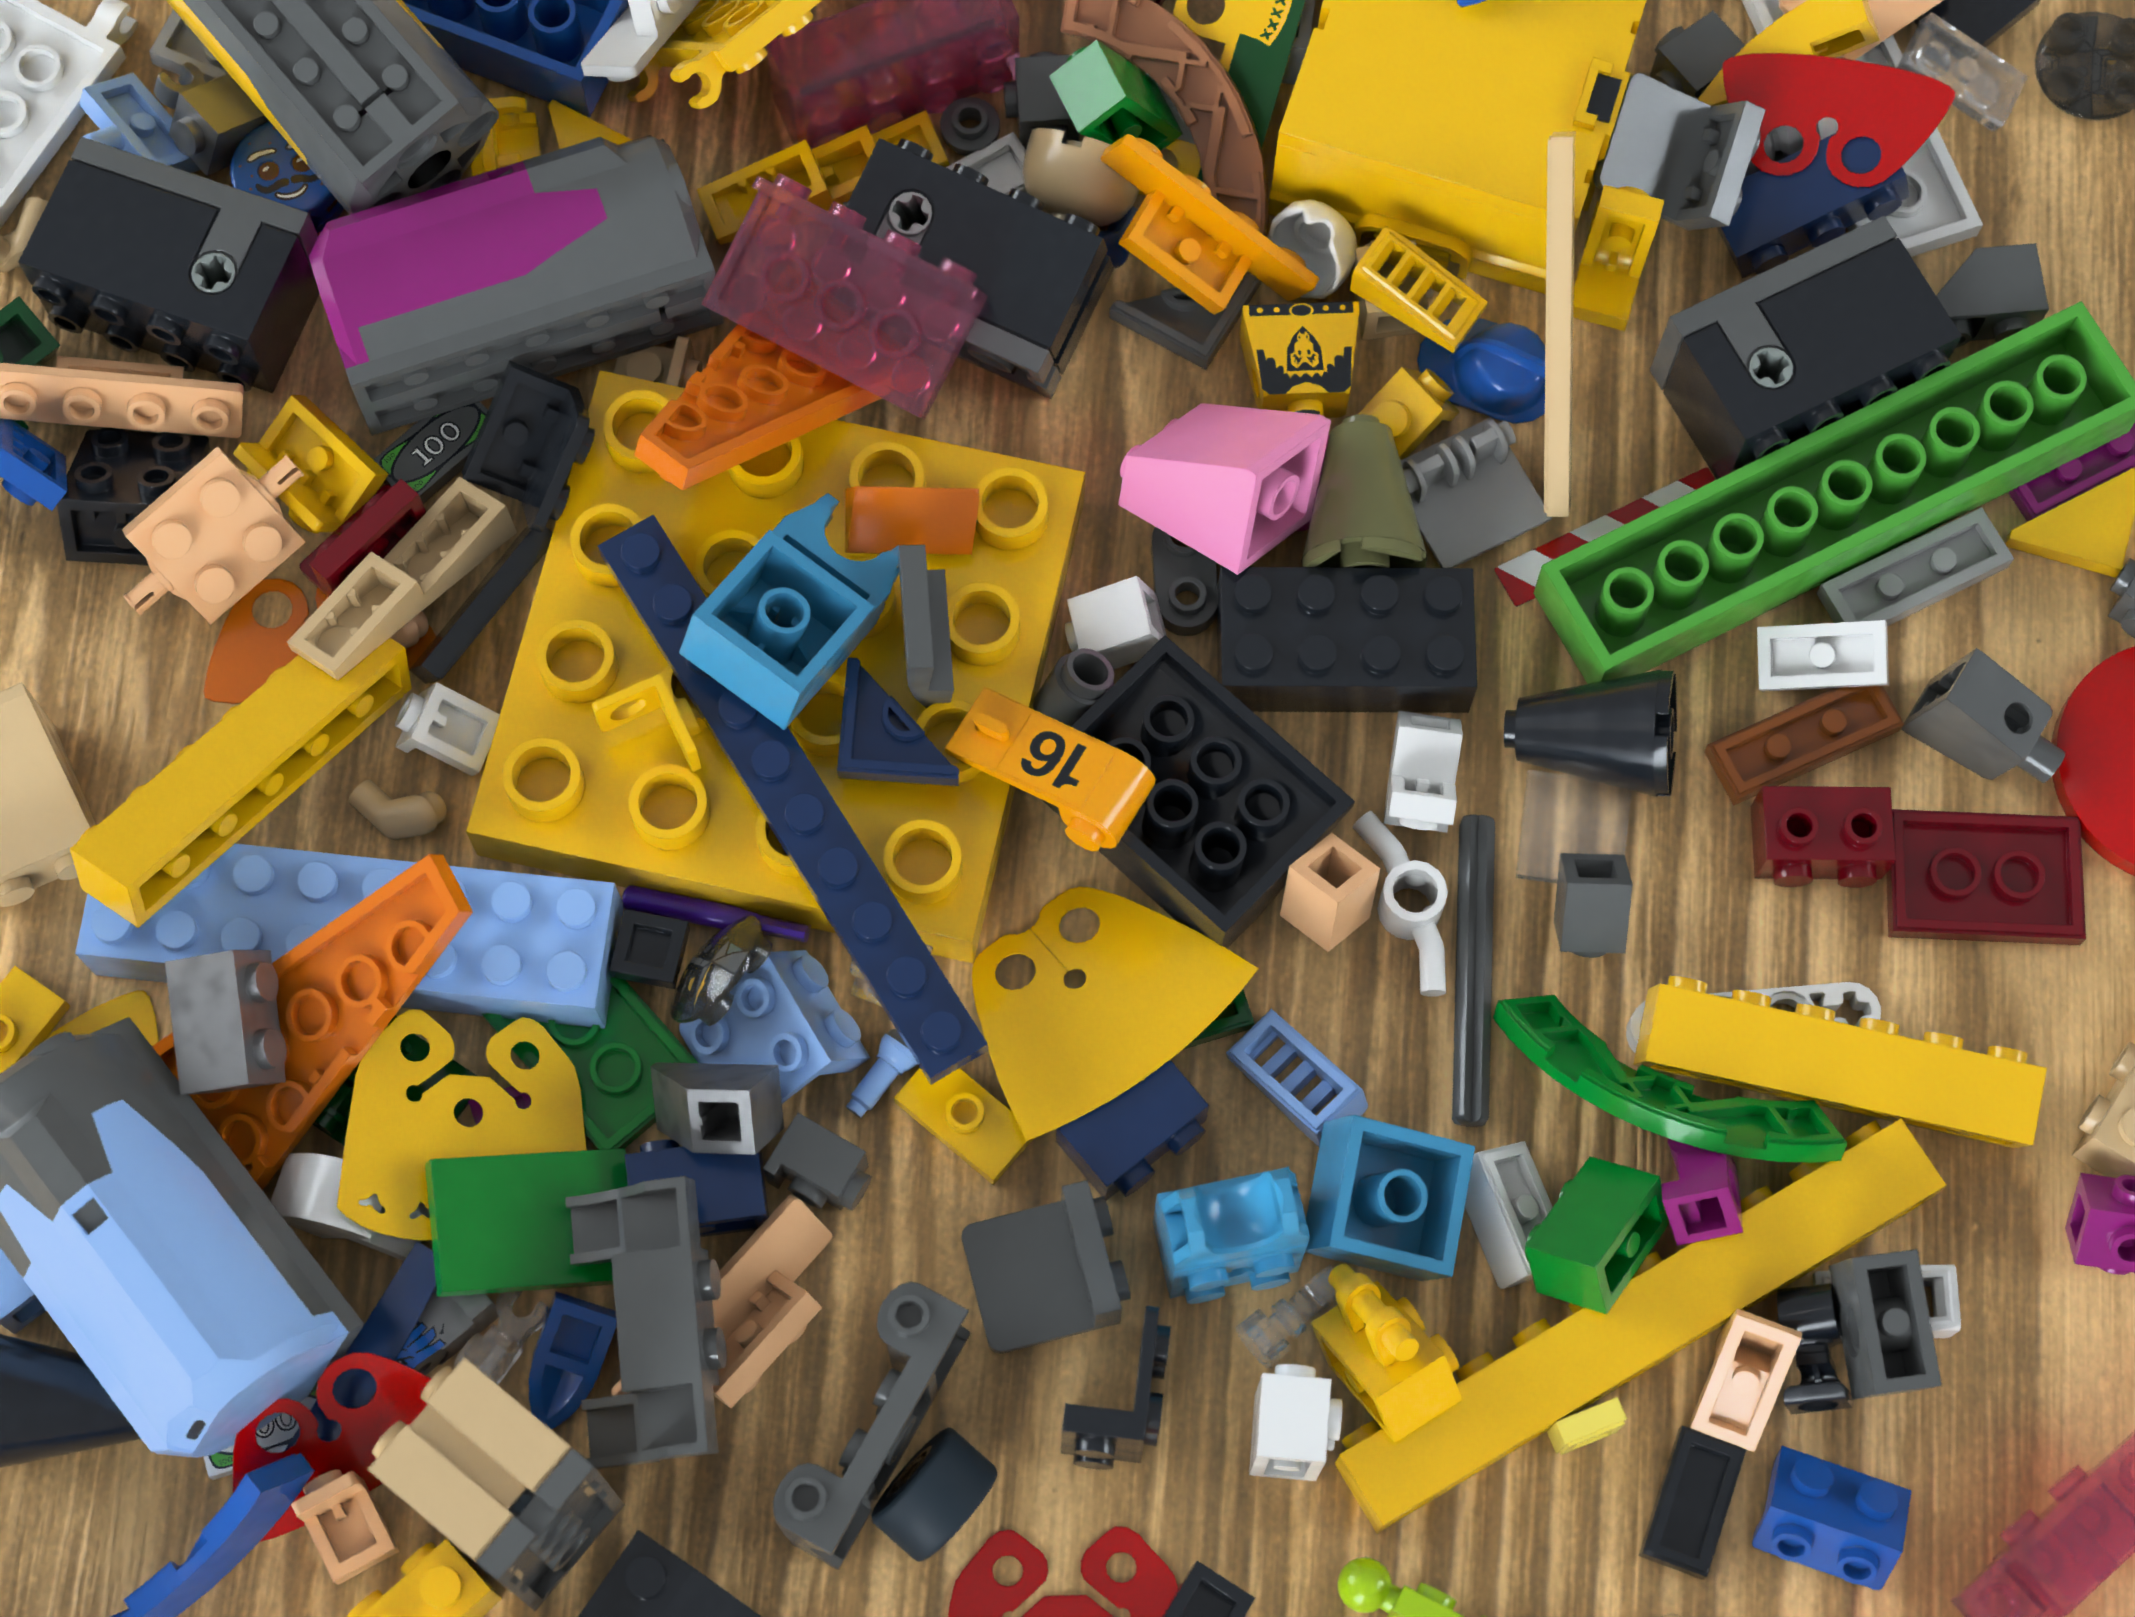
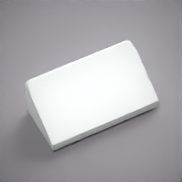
M1522 1141L1474 1154L1465 1203L1466 1211L1500 1289L1513 1287L1533 1279L1529 1262L1525 1256L1526 1241L1533 1227L1541 1224L1553 1208L1526 1142Z

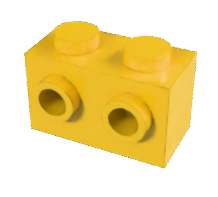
M445 1539L437 1547L433 1542H429L419 1548L400 1568L405 1576L385 1594L378 1589L367 1595L350 1611L347 1617H483L502 1598L459 1548L448 1539Z

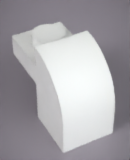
M1398 711L1389 768L1384 824L1417 830L1448 832V825H1453L1457 804L1455 781L1463 737L1461 719Z
M290 1153L288 1155L271 1199V1203L288 1225L321 1238H347L401 1260L406 1259L417 1241L421 1243L422 1240L402 1239L364 1228L347 1218L336 1207L343 1159L316 1153ZM373 1194L368 1199L359 1201V1205H372L377 1212H385L376 1194ZM419 1203L418 1208L409 1217L415 1219L423 1214L430 1218L429 1209L423 1203Z

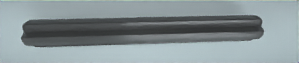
M1476 814L1463 816L1459 825L1452 1120L1454 1124L1465 1127H1479L1486 1124L1489 1118L1495 821L1490 816Z

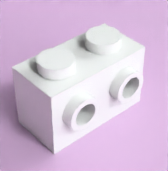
M1297 1364L1276 1365L1275 1374L1262 1373L1254 1396L1249 1475L1307 1481L1317 1480L1326 1463L1327 1450L1334 1451L1335 1440L1339 1441L1341 1432L1342 1399L1330 1398L1331 1379L1316 1378L1315 1368Z

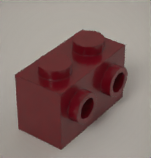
M1762 786L1751 805L1755 879H1774V884L1781 887L1805 886L1812 883L1813 879H1838V885L1842 887L1860 888L1871 886L1877 880H1882L1896 861L1891 787Z

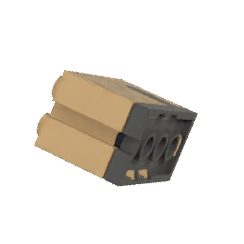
M464 1357L455 1369L447 1365L429 1381L421 1394V1399L428 1405L410 1426L403 1421H398L383 1434L372 1452L377 1459L368 1470L496 1580L536 1611L625 1504L595 1466L571 1448L570 1445Z

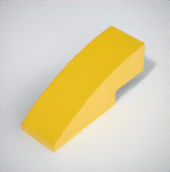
M1807 0L1782 15L1749 41L1735 56L1751 53H1787L1836 58L1880 41L1868 0ZM1722 69L1699 96L1698 100L1710 106L1728 104Z

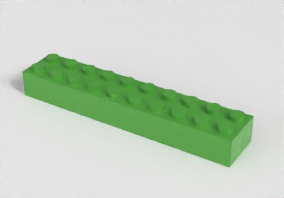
M2082 301L1543 564L1533 594L1587 684L1645 673L2128 433L2135 423V380Z

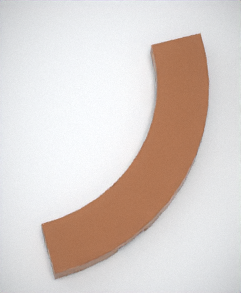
M1065 0L1060 32L1093 42L1098 40L1146 71L1173 102L1186 126L1189 127L1199 152L1203 182L1209 187L1211 195L1231 211H1237L1250 217L1258 225L1259 232L1267 237L1269 222L1268 183L1264 156L1257 131L1241 93L1228 71L1210 48L1186 24L1151 0Z

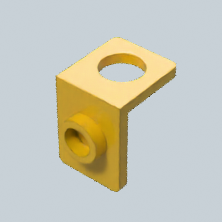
M661 673L592 703L591 706L601 732L610 731L662 708L691 771L694 772L701 769L697 749L691 738L701 733L696 718L685 697L677 701L673 700ZM640 699L628 708L613 712L625 703Z

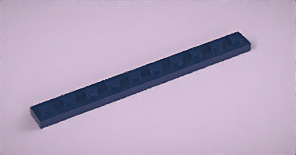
M654 514L599 544V552L930 1084L932 1085L987 1052L988 1043L789 728L781 729L679 654L692 615L707 598Z

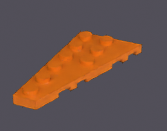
M788 266L781 274L779 284L775 289L769 288L761 297L759 306L753 314L745 315L711 353L707 366L701 372L696 371L688 379L685 390L677 400H670L639 436L634 456L655 470L663 480L674 484L683 491L918 382L926 361L797 270Z
M428 854L272 963L279 982L276 999L280 1032L286 1043L287 1053L284 1062L286 1082L221 1093L190 1094V1097L262 1191L473 913L443 854ZM172 1032L152 1047L178 1080Z

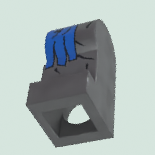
M435 1287L418 1322L395 1361L427 1375L437 1365L444 1364L502 1315V1312L486 1294L437 1297V1289Z

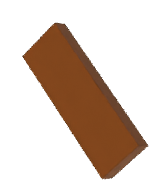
M1883 686L1833 688L1707 745L1704 752L1734 806L1757 796L1762 786H1779L1895 734L1901 730L1904 722Z

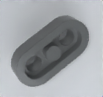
M1155 527L1151 543L1153 583L1164 627L1168 631L1180 636H1193L1202 633L1211 626L1217 614L1218 584L1216 562L1189 546L1180 547L1172 541V536ZM1190 591L1197 595L1198 601L1191 605H1185L1180 603L1176 596L1180 592Z

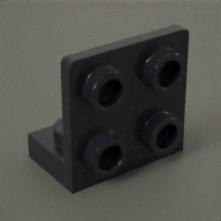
M118 428L88 430L67 473V492L57 504L66 561L148 565L145 556L125 537L122 529L208 455L210 451L209 438L202 435L166 432H134Z

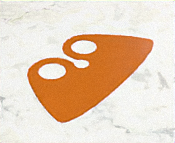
M280 578L262 580L233 605L221 629L208 666L203 691L206 699L221 703H242L266 683L268 677L276 669L286 666L298 655L291 651L287 641L304 624L309 615V610L303 591L293 582ZM317 587L315 599L318 609L328 597ZM269 591H278L285 594L292 603V614L289 620L276 628H266L259 625L252 614L256 599ZM430 625L425 636L419 638L416 645L406 649L409 669L436 638Z

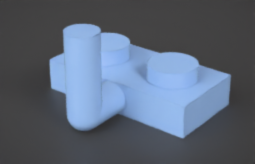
M134 73L83 88L80 107L100 129L83 137L189 173L199 171L200 168L189 156L184 155L177 148L174 140L169 136L173 120L172 116Z

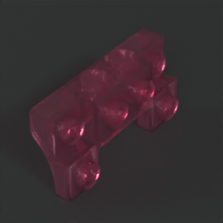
M2135 1430L2092 1469L2085 1472L2077 1464L2048 1489L2049 1494L2055 1501L2038 1517L2031 1509H2028L1999 1535L2007 1545L1992 1558L1993 1561L1950 1600L1965 1617H2064L2074 1610L2135 1552Z

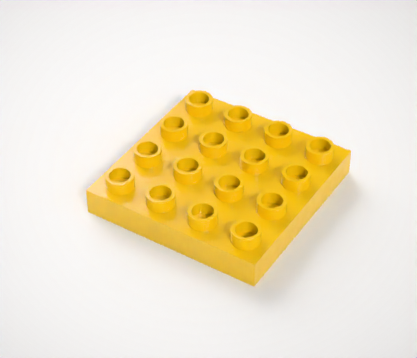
M600 370L588 409L589 427L595 429L594 440L585 461L581 465L573 462L567 481V485L570 486L569 497L560 518L554 526L466 830L476 854L482 857L583 879L613 882L616 886L625 888L629 885L729 904L772 918L811 925L810 928L836 933L604 562L598 545L654 514L705 597L708 598L769 530L772 531L785 516L814 504L827 493L840 501L832 513L833 519L825 528V536L829 546L837 554L849 560L862 562L874 559L880 554L845 553V489L854 486L979 489V506L972 555L926 554L927 570L945 569L954 684L951 702L936 703L925 708L916 700L909 689L906 673L900 575L893 583L889 597L884 602L885 606L877 624L848 656L849 658L859 659L861 666L889 696H892L921 727L925 732V736L942 755L959 769V786L838 778L837 767L847 659L788 726L932 955L974 963L1016 787L947 755L945 747L984 687L1033 709L1035 696L1039 692L1085 501V472L834 420L682 491L674 484L663 480L655 470L634 456L639 436L670 400H677L685 388ZM661 673L673 700L677 701L685 697L696 718L701 733L691 738L697 749L701 769L694 772L691 771L662 708L610 731L601 732L591 706L592 703ZM640 699L625 703L613 712L628 708Z

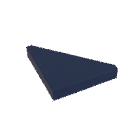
M848 657L837 767L838 778L959 786V769L952 765L925 736V732L901 705L880 687L861 666L859 659Z

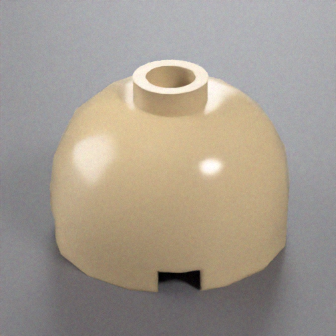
M1049 128L1033 129L1026 148L1022 172L1026 192L1044 204L1042 209L1044 212L1061 220H1064L1066 214L1070 213L1088 220L1097 227H1104L1120 220L1132 208L1140 190L1100 159L1105 149L1111 144L1086 136L1083 137L1082 142L1068 140L1064 144L1062 140L1065 131Z

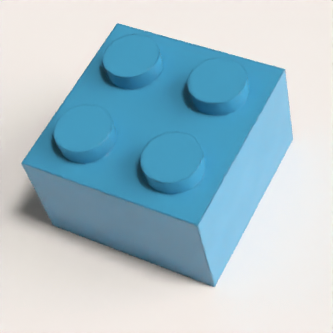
M1354 1114L1324 1122L1306 1216V1225L1310 1239L1305 1253L1418 1281L1453 1277L1475 1146Z

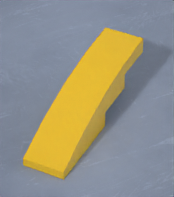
M924 110L872 135L867 125H864L813 149L810 148L807 140H803L696 189L717 241L721 245L778 232L842 213L843 203L849 201L879 138L896 146L900 139L912 141L934 155L931 160L932 162L945 168L950 166L927 111Z

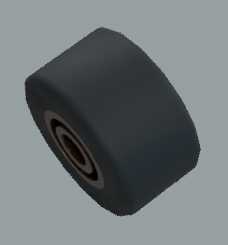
M946 1428L930 1439L890 1483L871 1513L872 1522L914 1560L918 1562L926 1560L941 1549L978 1508L996 1480L998 1474L996 1467L954 1429Z

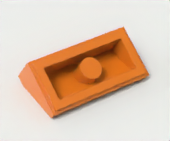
M854 486L845 489V553L881 554L882 552L892 550L898 545H925L926 554L972 555L979 506V489Z

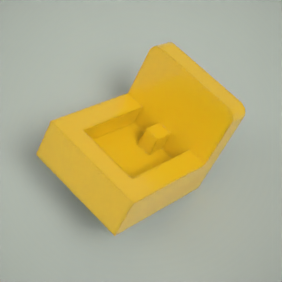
M1401 367L1358 414L1375 416L1379 419V423H1383L1391 428L1401 461L1407 458L1442 420L1452 421L1460 412L1448 400L1453 395L1452 389L1436 373L1428 368L1421 373L1418 370Z

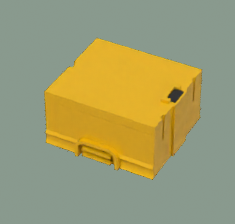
M1323 0L1318 28H1314L1278 132L1272 186L1269 196V214L1276 216L1294 201L1316 200L1323 202L1338 211L1350 223L1356 233L1358 247H1360L1363 236L1373 238L1374 241L1382 229L1387 226L1409 241L1415 240L1418 248L1445 269H1447L1449 261L1460 264L1458 278L1466 280L1467 274L1470 272L1546 295L1548 138L1553 132L1576 131L1575 235L1582 210L1587 212L1589 210L1596 187L1594 184L1595 170L1598 162L1605 158L1631 74L1625 70L1647 0H1486L1466 7H1460L1457 4V0Z

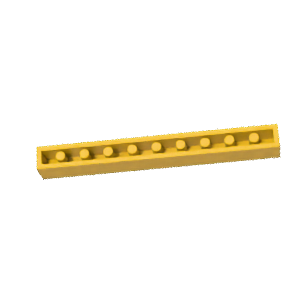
M1902 1118L1884 1129L1874 1120L1845 1138L1848 1150L1844 1152L1841 1161L1802 1163L1788 1173L1794 1183L1775 1194L1766 1185L1740 1201L1743 1233L1684 1244L1682 1250L1665 1260H1662L1657 1251L1649 1254L1607 1314L1569 1303L1568 1307L1573 1315L1553 1327L1550 1326L1546 1318L1535 1322L1512 1338L1517 1348L1495 1361L1490 1352H1486L1468 1362L1455 1372L1461 1381L1457 1384L1462 1400L1394 1443L1375 1420L1366 1423L1344 1437L1341 1441L1347 1450L1339 1454L1335 1466L1375 1532L1378 1534L1547 1432L1555 1422L1580 1412L1726 1324L1736 1309L1742 1311L1749 1310L1777 1293L1778 1289L1787 1287L1931 1200L1946 1184Z

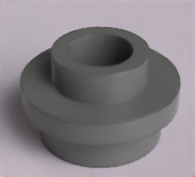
M975 97L958 99L949 104L942 113L940 120L941 136L944 142L956 153L968 156L988 147L998 139L1000 132L998 113L985 100ZM964 120H977L980 124L975 128H965L960 122Z

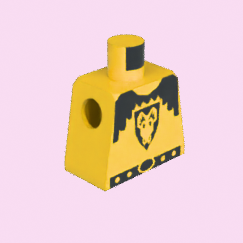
M1359 301L1242 306L1239 330L1240 343L1257 409L1319 414L1326 418H1339L1346 415L1352 382L1360 311Z

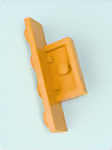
M1126 134L1105 149L1100 158L1101 161L1147 195L1118 244L1210 313L1215 315L1226 308L1247 271L1287 301H1293L1315 289L1320 278L1306 268V263L1300 255L1288 248L1277 246L1259 232L1258 225L1250 217L1237 211H1231L1214 198L1209 187L1204 182L1194 176L1181 173L1165 161L1161 151L1154 144L1145 139L1135 138L1130 134Z

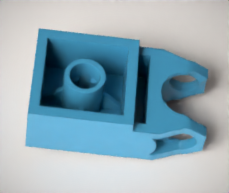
M829 493L819 498L814 504L785 516L772 531L769 530L693 613L679 654L783 730L790 725L877 624L885 606L884 602L888 599L892 585L899 576V545L890 551L882 552L874 559L862 562L849 560L837 554L829 546L825 536V528L833 519L832 513L840 502Z
M1289 1167L1157 1194L1153 1226L1169 1298L1185 1295L1188 1304H1197L1225 1296L1224 1287L1250 1282L1252 1290H1265L1282 1286L1291 1281L1289 1273L1299 1271L1310 1235L1297 1188L1296 1176L1294 1172L1290 1171Z

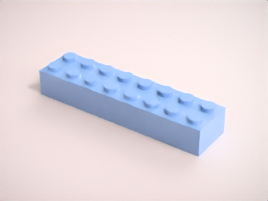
M235 843L139 928L87 893L75 954L98 976L167 983L166 961L229 950H271L273 963L417 862ZM450 866L473 913L402 1005V1008L483 1016L481 1013L500 1014L503 1018L508 1019L524 1017L534 1019L536 1022L548 1023V1020H555L556 1024L592 1027L594 1024L605 1029L612 987L609 969L624 909L615 883Z

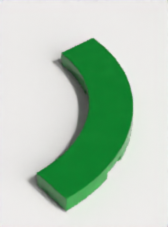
M1555 995L1498 1000L1493 1015L1494 1021L1533 1063L1579 1097L1624 1121L1680 1143L1743 1158L1801 1163L1841 1161L1847 1142L1815 1100L1774 1101L1740 1096L1712 1100L1692 1094L1694 1085L1669 1077L1643 1064L1636 1071L1616 1060L1608 1049L1606 1042L1582 1025Z

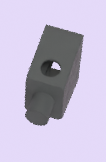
M1977 648L1930 679L1901 730L1979 776L1990 780L2018 766L2040 782L2045 783L2057 771L2066 754L2065 751L2041 736L2052 716L2051 706Z

